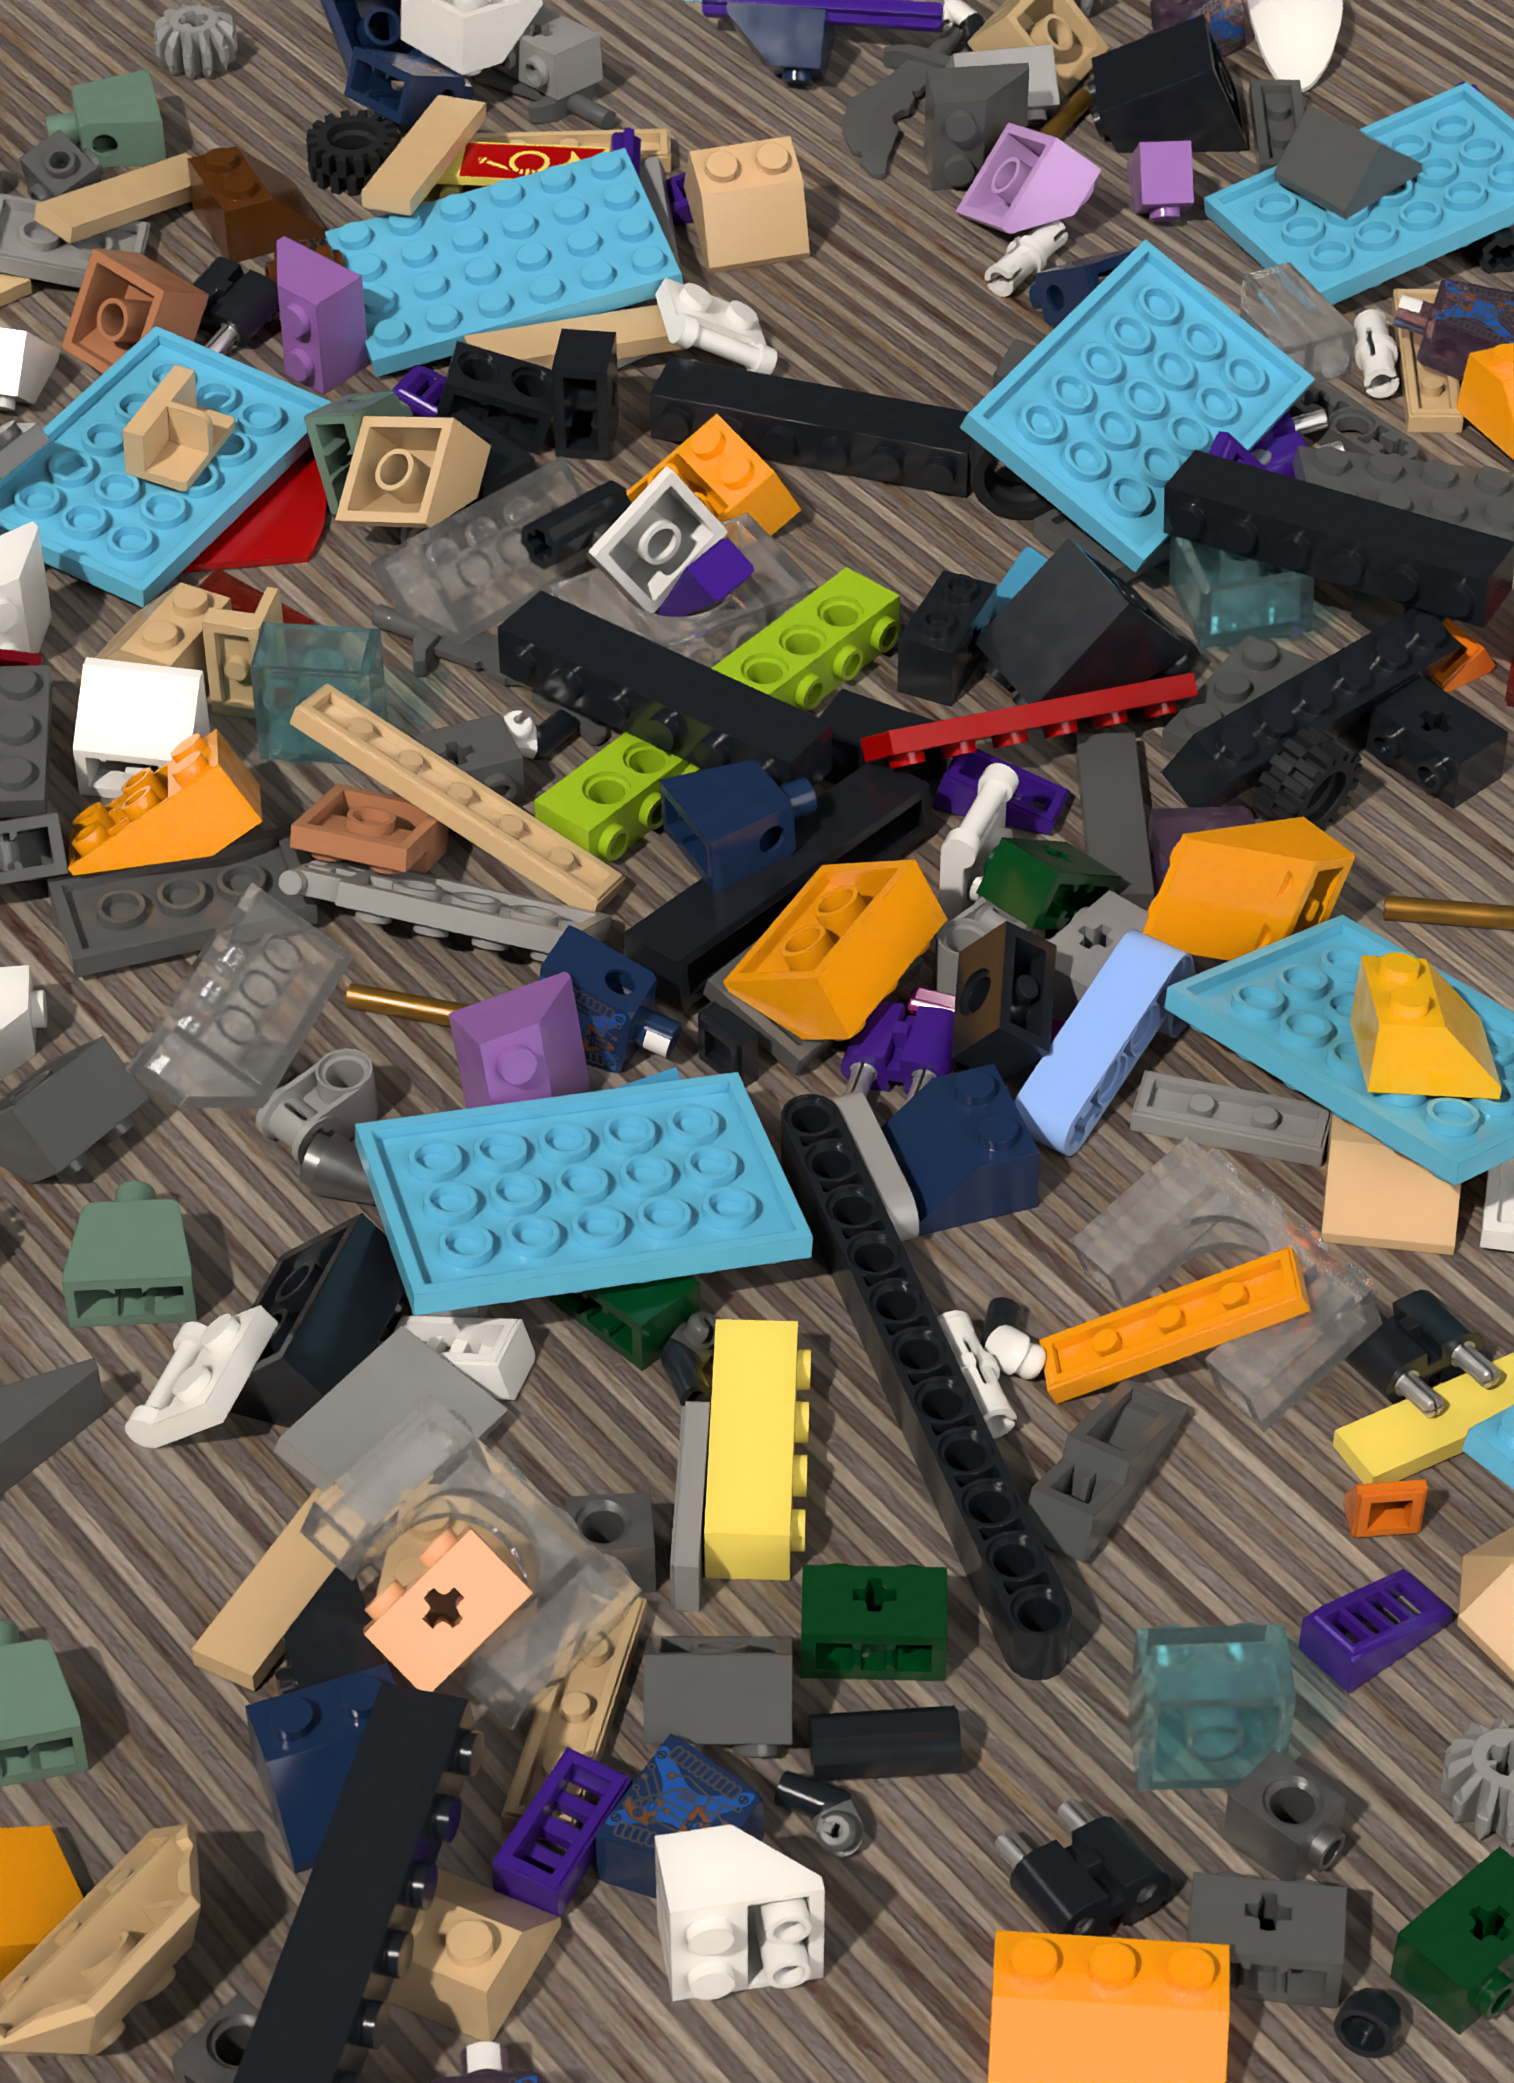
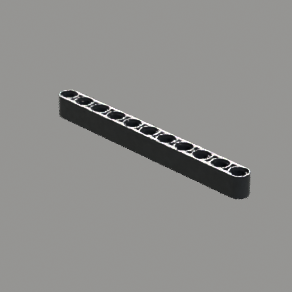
M803 1094L794 1097L784 1105L781 1112L782 1167L1005 1662L1014 1673L1025 1679L1038 1681L1048 1680L1057 1676L1066 1667L1069 1658L1072 1608L1069 1598L839 1108L832 1100L822 1095Z

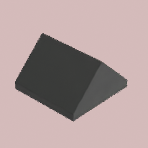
M1308 105L1274 171L1275 181L1347 220L1422 172V163L1354 126Z

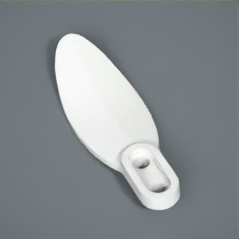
M1246 0L1247 11L1256 41L1274 79L1300 80L1302 93L1311 89L1320 79L1331 60L1340 31L1343 0Z

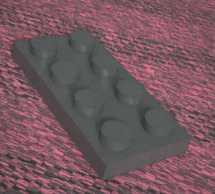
M1298 446L1292 463L1296 479L1514 541V477L1512 472L1502 471L1494 467L1475 468L1451 465L1439 460L1419 461L1395 458L1384 453L1370 455L1346 452L1333 447L1314 448Z
M286 826L241 836L215 855L209 857L75 876L67 874L47 879L49 898L76 978L318 923L317 905L313 897L299 894L287 895L279 887L280 875L287 870L301 865L295 849L290 848V836Z

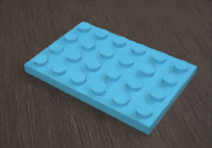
M1466 82L1359 129L1422 163V172L1347 220L1275 181L1274 171L1277 166L1204 197L1205 215L1313 313H1316L1369 288L1377 287L1383 282L1409 270L1421 267L1427 262L1458 248L1466 247L1487 235L1514 225V120Z
M626 148L611 152H601L590 158L561 166H551L540 172L511 180H501L493 185L461 194H451L443 199L419 205L411 216L389 213L361 222H351L343 227L325 231L326 239L332 249L340 250L344 267L362 276L367 333L365 344L376 377L414 367L416 364L421 365L453 356L457 341L464 342L465 335L601 314L656 298L655 293L665 278L683 284L682 273Z
M1145 239L967 414L960 428L1136 573L1171 536L1163 533L1164 486L1193 451L1198 450L1209 453L1216 435L1219 431L1229 432L1250 452L1301 398L1315 378Z
M155 326L42 429L50 439L48 444L0 480V535L33 521L39 527L44 563L143 608L159 595L312 446L304 417L331 403V401ZM174 365L195 371L198 406L235 418V430L189 490L185 492L126 474L122 430Z
M1343 914L1167 986L1164 1009L1189 1023L1194 1030L1207 1034L1235 1051L1243 1060L1253 1062L1279 1078L1287 1087L1300 1091L1325 1106L1336 1117L1351 1122L1379 1139L1385 1147L1398 1151L1420 1164L1440 1180L1456 1186L1514 1158V1012L1435 968L1481 1018L1502 1087L1500 1099L1367 1092L1350 1026L1361 955L1383 956L1387 953L1400 952L1415 958L1418 957Z
M738 1072L355 1124V1146L414 1316L498 1303H511L518 1300L565 1293H579L586 1290L633 1283H646L694 1274H707L755 1265L775 1264L783 1261L810 1258L812 1255L813 1235Z

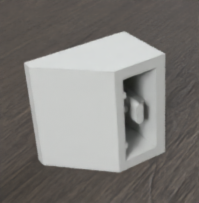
M86 657L83 664L73 743L79 794L116 799L123 794L121 791L122 786L136 773L145 768H151L155 772L172 760L171 752L182 741L197 733L202 738L210 733L202 670Z
M731 1824L655 1836L657 1925L672 2001L690 1998L714 2000L724 1997L730 1992L768 1986L791 1988L802 1984L806 1980L824 1978L825 1888L822 1876Z

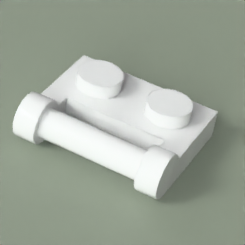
M668 278L664 279L655 296L671 344L684 349H688L691 346L697 347L746 366L747 371L768 375L772 373L777 362V351L775 348L766 345L757 314L749 306L739 301H731L729 303L714 297L705 289L693 283H686L684 285Z
M994 763L985 769L978 783V795L959 828L953 829L948 833L942 844L939 904L948 920H952L981 897L976 892L984 877L983 869L988 855L999 845L1002 837L1012 838V829L1005 828L1006 802L1012 798L1016 791L1019 779L1015 771L1007 765Z
M259 1305L234 1316L224 1314L214 1320L209 1326L198 1322H186L182 1325L173 1342L175 1353L145 1405L137 1406L125 1424V1431L129 1438L140 1446L152 1449L223 1423L276 1329L278 1322Z

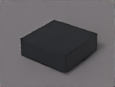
M715 1001L698 1012L699 1059L719 1074L738 1072L745 1088L757 1081L758 1033Z

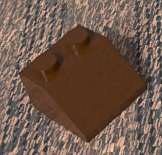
M234 146L230 148H215L206 154L188 158L193 211L225 258L237 263L274 253L277 248V240L283 236L293 241L314 238L326 239V229L289 177L251 154Z

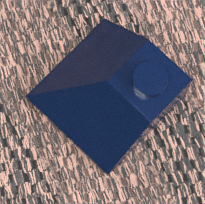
M320 0L348 74L355 46L426 57L420 50L401 40V0ZM426 57V58H429V59H431V60H433V61H435V62H437V63H440L439 61H437V60H435V59H433V58Z
M727 2L726 12L737 35L775 76L782 77L783 83L794 86H809L812 79L825 80L835 32L826 9Z

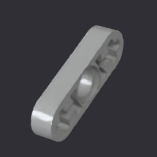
M859 1090L829 1097L828 1099L832 1100L840 1110L901 1242L917 1238L919 1235V1218L914 1197L864 1093Z

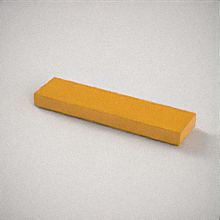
M1292 1246L1039 1339V1343L1046 1353L1043 1368L1048 1393L1055 1403L1059 1404L1310 1312L1311 1308L1300 1259Z

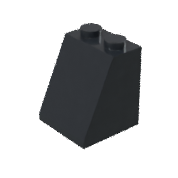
M1204 14L1091 58L1094 79L1088 80L1087 85L1095 105L1094 108H1091L1092 119L1099 136L1104 137L1108 135L1116 153H1133L1139 142L1191 141L1192 152H1239L1248 148L1239 91Z
M1070 538L1059 547L974 640V643L989 659L983 665L984 669L1006 689L1013 686L1017 690V695L1012 699L1017 706L1144 682L1182 659L1190 650L1128 582Z

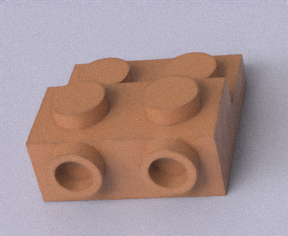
M335 784L291 824L290 848L311 852L314 858L321 861L336 862L345 859L368 864L372 871L382 874H397L407 872L408 870L427 873L447 852L449 827L403 797Z

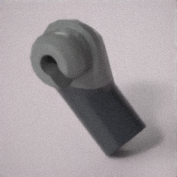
M707 1312L692 1314L687 1323H683L677 1328L661 1352L660 1357L663 1369L682 1406H685V1401L707 1402L712 1395V1390L702 1369L714 1354L717 1318Z
M789 1770L783 1773L775 1793V1806L809 1817L818 1844L827 1854L834 1857H845L855 1852L863 1841L864 1825L851 1794L844 1789Z

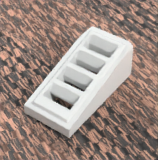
M403 1315L393 1331L394 1333L403 1325L420 1340L426 1341L430 1348L494 1399L515 1400L535 1361V1351L522 1319ZM446 1347H450L448 1352H445Z

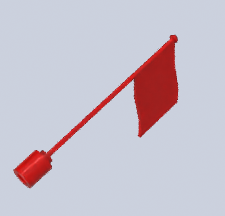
M312 446L182 572L309 562L315 554L324 534L328 506Z

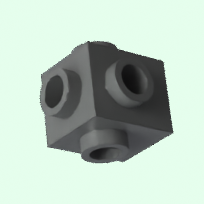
M60 129L19 158L28 186V194L32 200L45 201L101 182L100 176L104 173L101 163L93 152L86 147L80 150Z

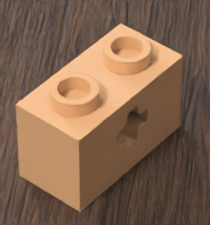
M470 1525L459 1535L450 1527L446 1528L418 1556V1559L426 1567L406 1587L397 1579L393 1580L364 1609L372 1618L364 1627V1635L419 1690L433 1692L533 1593L519 1575ZM455 1587L461 1593L455 1601L460 1615L452 1622L446 1617L440 1616L431 1623L425 1617L430 1609L426 1594L435 1588L444 1595Z

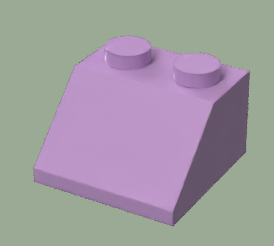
M1008 122L955 212L966 219L1008 234L1026 230L1075 215L1079 207L1085 204L1092 195L1094 182L1102 169L1057 137Z

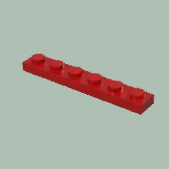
M1194 672L889 730L861 738L860 740L865 763L888 758L890 769H896L926 762L924 751L940 748L942 759L978 752L976 741L991 738L993 749L1029 742L1027 731L1042 728L1044 739L1079 732L1077 721L1092 718L1094 729L1129 722L1127 711L1141 709L1143 720L1177 713L1176 701L1198 696Z

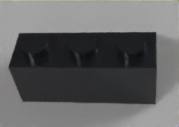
M363 1213L287 1251L278 1259L251 1307L254 1308L261 1305L278 1322V1325L229 1411L230 1413L290 1428L383 1343L380 1339L388 1321L394 1318L405 1306L408 1297L387 1236Z

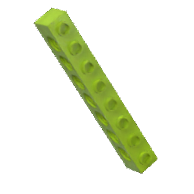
M846 567L711 669L806 712L815 708L825 696L845 681L853 679L864 666L881 653L889 651L896 644L901 632V624L899 622L900 595ZM625 732L534 800L535 818L608 864L620 858L631 845L648 832L659 828L663 824L660 780L704 769Z

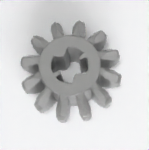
M202 2L195 6H188L182 3L180 9H167L164 11V17L155 21V30L153 32L155 54L159 59V65L169 69L171 75L187 74L189 79L196 75H204L210 78L211 72L227 71L228 64L236 60V51L238 50L236 26L233 24L232 15L222 12L220 6L204 7Z
M1500 1714L1492 1724L1491 1730L1472 1721L1468 1729L1464 1731L1463 1739L1452 1740V1744L1446 1750L1444 1761L1446 1769L1443 1770L1440 1787L1443 1792L1442 1799L1452 1803L1451 1812L1453 1813L1454 1823L1476 1822L1475 1831L1478 1840H1481L1489 1832L1494 1831L1501 1833L1510 1847L1514 1842V1728H1509Z

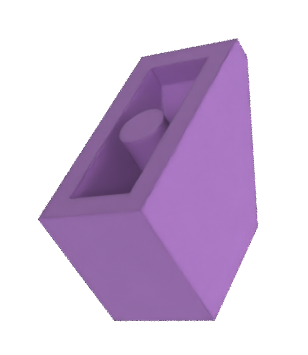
M1191 141L1139 142L1127 162V175L1136 215L1149 214L1150 221L1169 222L1181 219V213H1187L1194 203Z

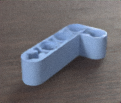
M1131 929L1123 936L1050 1045V1053L1042 1057L1014 1101L1034 1141L1065 1156L1075 1154L1097 1124L1156 1032H1161L1171 1038H1177L1186 1029L1189 1023L1164 1009L1167 986L1196 975L1193 957L1190 953L1137 929Z

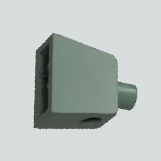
M149 69L75 85L71 88L73 112L45 116L47 137L60 129L73 143H79L80 150L85 147L91 150L102 167L148 166L166 159L162 118Z
M394 392L349 394L304 417L331 515H337L363 417H413L410 407L399 400V397Z
M128 1181L117 1188L115 1201L90 1202L82 1207L62 1274V1287L69 1328L198 1322L192 1268L178 1202L173 1199H155L156 1193L151 1185L142 1181Z
M0 1621V1787L89 1771L80 1716L51 1642L42 1638L20 1642L17 1626L11 1622Z

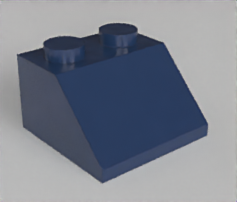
M995 1064L932 1078L881 1127L914 1197L919 1218L918 1236L1037 1207L1040 1151Z
M388 1663L245 1706L252 1759L295 1874L312 1869L382 1682L396 1685Z

